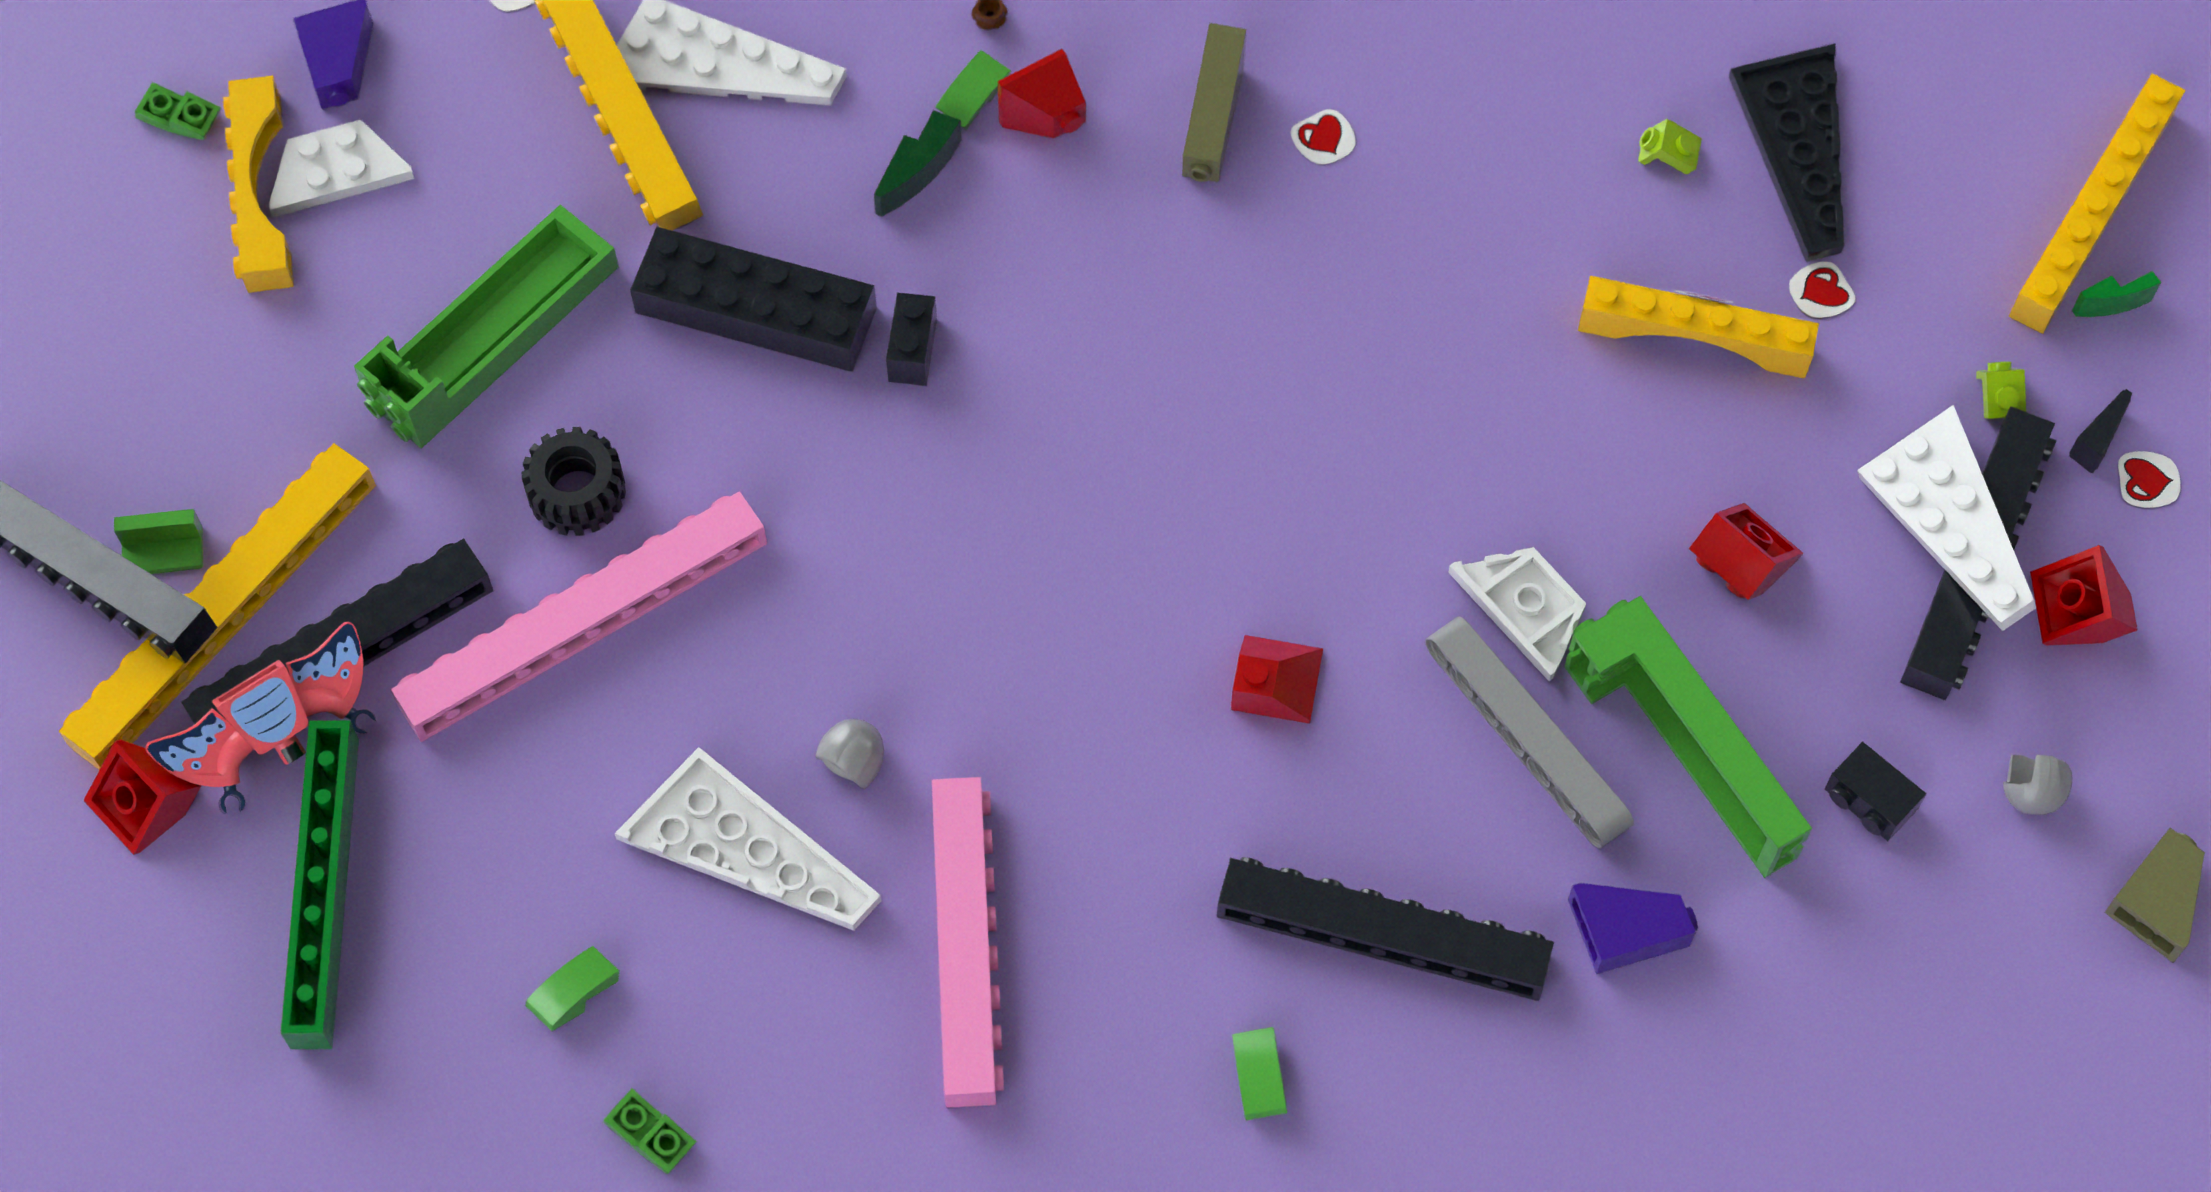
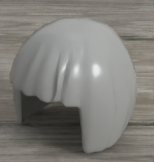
M847 719L834 725L822 737L815 756L816 759L822 760L835 774L852 780L862 789H865L875 779L881 768L884 745L881 734L872 724L864 720Z
M2012 754L2008 778L2006 782H2003L2005 796L2010 804L2022 813L2047 815L2057 811L2069 797L2072 787V771L2066 762L2053 756L2036 755L2034 760L2023 755Z

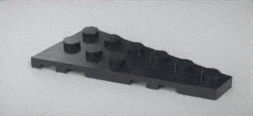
M1835 43L1731 68L1728 76L1806 262L1841 254L1844 248L1843 206L1841 205L1840 193L1842 180L1839 170L1840 135L1839 112L1836 101L1837 71H1835Z

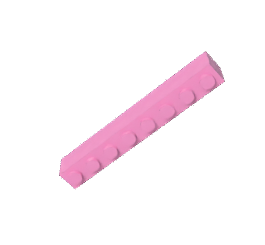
M981 777L932 779L945 1106L950 1108L996 1105V1091H1004L1003 1065L994 1064V1051L1002 1050L1001 1025H993L992 1010H1000L999 985H991L990 971L998 970L997 945L989 946V931H997L995 906L987 907V893L995 892L994 867L986 868L985 854H993L992 829H984L983 816L991 815L990 791H982Z

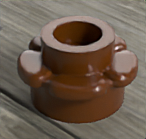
M977 0L971 11L972 19L976 20V25L983 30L1002 27L1006 22L1005 16L1008 14L1007 7L1003 4L1002 0Z

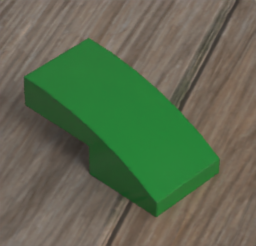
M2151 271L2121 287L2114 277L2110 276L2081 291L2072 312L2076 317H2102L2130 311L2151 302L2161 281Z

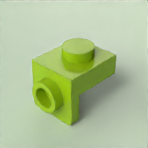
M1667 118L1657 125L1649 127L1642 134L1639 142L1641 148L1638 162L1646 165L1658 158L1687 175L1696 170L1702 138Z
M2011 361L1987 363L1988 370L1976 371V379H1982L1984 418H2005L2010 406L2027 412L2024 369L2012 368Z

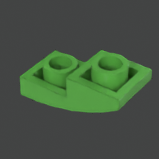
M980 50L952 82L935 105V108L943 114L960 119L961 127L967 130L986 102H991L998 92L997 81L1009 76L1011 70Z
M152 82L135 110V118L171 133L204 140L220 113L221 107L186 91L184 96H181Z
M591 946L567 962L543 982L526 1000L525 1006L551 1031H554L584 1013L586 1001L617 983L620 971L594 946Z
M1274 1027L1232 1034L1245 1119L1252 1120L1288 1113Z
M633 1088L603 1119V1123L667 1175L697 1142L666 1114L662 1115Z

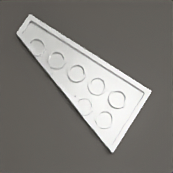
M643 0L617 44L640 90H646V87L666 88L672 93L728 97L729 93L747 95L748 99L762 100V96L784 98L786 102L832 105L847 78L846 69L666 0Z

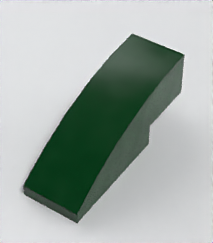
M933 110L919 139L906 135L903 136L873 194L876 215L883 217L899 208L920 193L941 172L962 141L960 119Z

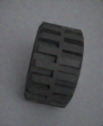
M573 427L572 432L566 433L564 428L557 429V435L550 437L547 433L541 437L542 444L540 446L534 443L529 449L531 457L524 458V471L521 472L526 496L534 516L538 521L542 520L544 527L549 530L557 526L558 533L562 535H567L569 530H574L575 536L584 535V530L591 528L592 533L600 530L599 524L601 522H605L608 525L614 520L612 511L620 512L623 506L621 499H625L626 496L625 479L616 449L611 448L610 441L607 438L602 437L599 439L597 432L591 429L586 434L582 432L581 427ZM583 471L594 475L593 480L586 487L577 491L565 492L554 488L556 482L562 476L571 472Z

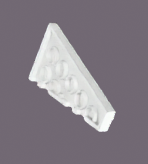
M1954 405L1857 470L1860 480L2002 631L2036 609L2034 598Z
M699 747L615 833L616 840L853 931L882 901L879 893Z

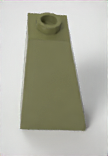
M1209 23L1183 152L1182 176L1190 177L1199 182H1219L1244 73L1247 29Z

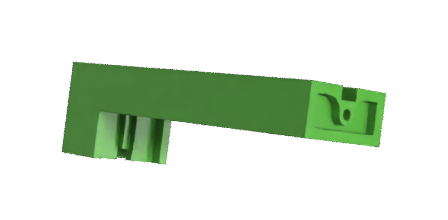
M560 204L399 351L396 349L394 340L387 335L354 365L359 379L357 387L366 397L364 401L365 407L377 419L385 417L388 421L392 420L391 428L399 438L405 442L411 439L422 449L619 268L615 248Z
M1641 595L1630 602L1627 600L1617 602L1607 611V615L1596 621L1588 619L1578 625L1573 631L1574 634L1568 649L1570 653L1567 655L1564 667L1588 701L1593 704L1623 686L1627 688L1764 878L1798 859L1804 847L1801 843L1807 840L1812 827Z

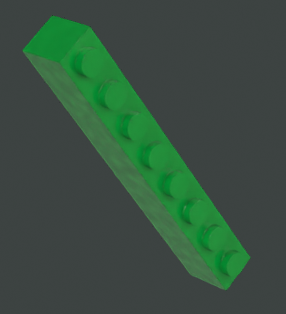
M309 720L280 1032L290 1050L333 1049L359 738L350 720Z

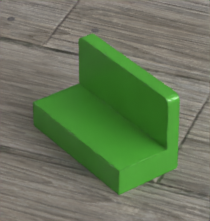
M194 509L114 517V532L122 545V556L148 573L157 574L194 570L203 567V527Z

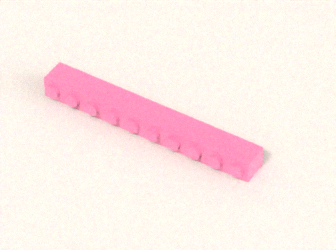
M740 491L732 496H723L717 499L704 512L696 516L690 515L685 517L674 529L667 533L650 537L644 542L642 547L630 554H622L615 557L609 562L607 567L594 574L583 575L575 581L573 586L563 592L546 596L535 608L524 614L518 613L511 616L505 621L503 626L491 633H483L474 637L468 646L454 654L442 655L431 667L424 671L405 676L399 681L397 686L391 689L396 703L420 742H423L767 545L764 526Z

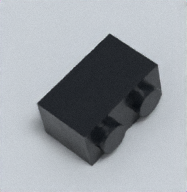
M897 292L886 357L888 382L927 386L937 323L935 296Z
M1863 741L1831 774L1824 789L1829 793L1831 800L1842 809H1849L1861 819L1863 826L1870 833L1877 836L1880 835L1886 841H1889L1919 809L1927 794Z

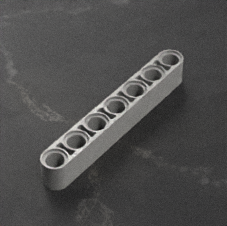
M1458 616L1425 639L1426 647L1437 664L1593 846L1601 849L1634 825L1633 817L1625 804L1465 619Z

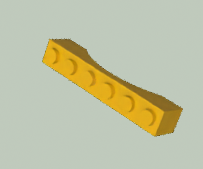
M273 75L228 81L229 96L223 97V106L226 118L231 121V127L225 128V138L228 150H232L233 159L227 160V170L230 182H234L235 191L229 192L230 208L232 214H236L237 223L231 224V235L234 246L239 248V256L233 257L234 273L236 279H243L248 293L294 287L292 254L283 233L270 223L260 210L257 196L258 174L263 157L270 143L283 127L281 95Z
M1590 275L1578 331L1614 339L1642 335L1675 336L1694 339L1736 352L1755 362L1766 371L1805 379L1813 358L1819 323Z

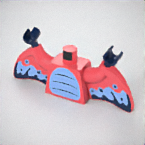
M344 622L315 651L307 656L286 662L287 669L280 660L272 663L212 700V703L222 715L211 708L205 716L190 728L147 743L145 746L146 752L164 769L183 780L201 786L223 787L224 794L219 800L220 811L223 814H227L225 799L228 796H234L239 801V811L241 812L245 806V798L236 790V784L240 783L239 767L253 750L262 755L275 748L283 763L290 764L306 753L295 734L309 726L308 716L328 712L340 719L346 717L351 720L354 730L360 734L368 733L356 724V719L360 714H367L376 721V717L371 711L367 709L358 711L353 708L363 678L362 649L355 626L350 622Z

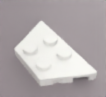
M360 119L287 139L269 202V208L274 218L414 179L411 166Z
M1534 547L1516 550L1510 555L1495 554L1485 556L1484 561L1464 565H1462V561L1452 563L1449 566L1448 573L1548 681H1551L1573 637V631L1578 626L1583 615L1586 602Z

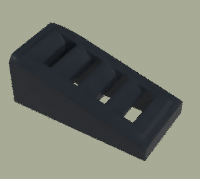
M2127 389L2125 391L2122 390L2078 436L2069 452V457L2090 473H2094L2103 460L2131 401L2130 398L2133 393Z

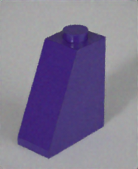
M354 0L294 17L293 21L321 108L339 107L347 102L358 99L373 28V21L366 0Z
M1585 883L1572 885L1568 902L1596 974L1690 947L1696 933L1695 931L1698 930L1695 913L1691 907H1685L1681 895Z

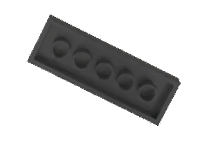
M657 226L630 289L634 310L637 314L853 372L877 309L875 286L872 284Z

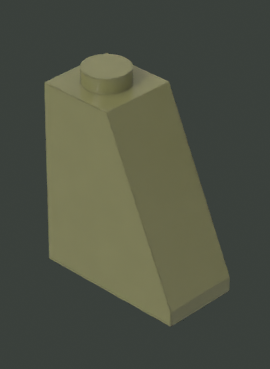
M2169 828L2104 913L2174 963L2190 941L2205 852L2198 848L2195 841L2188 835L2177 833L2172 828Z

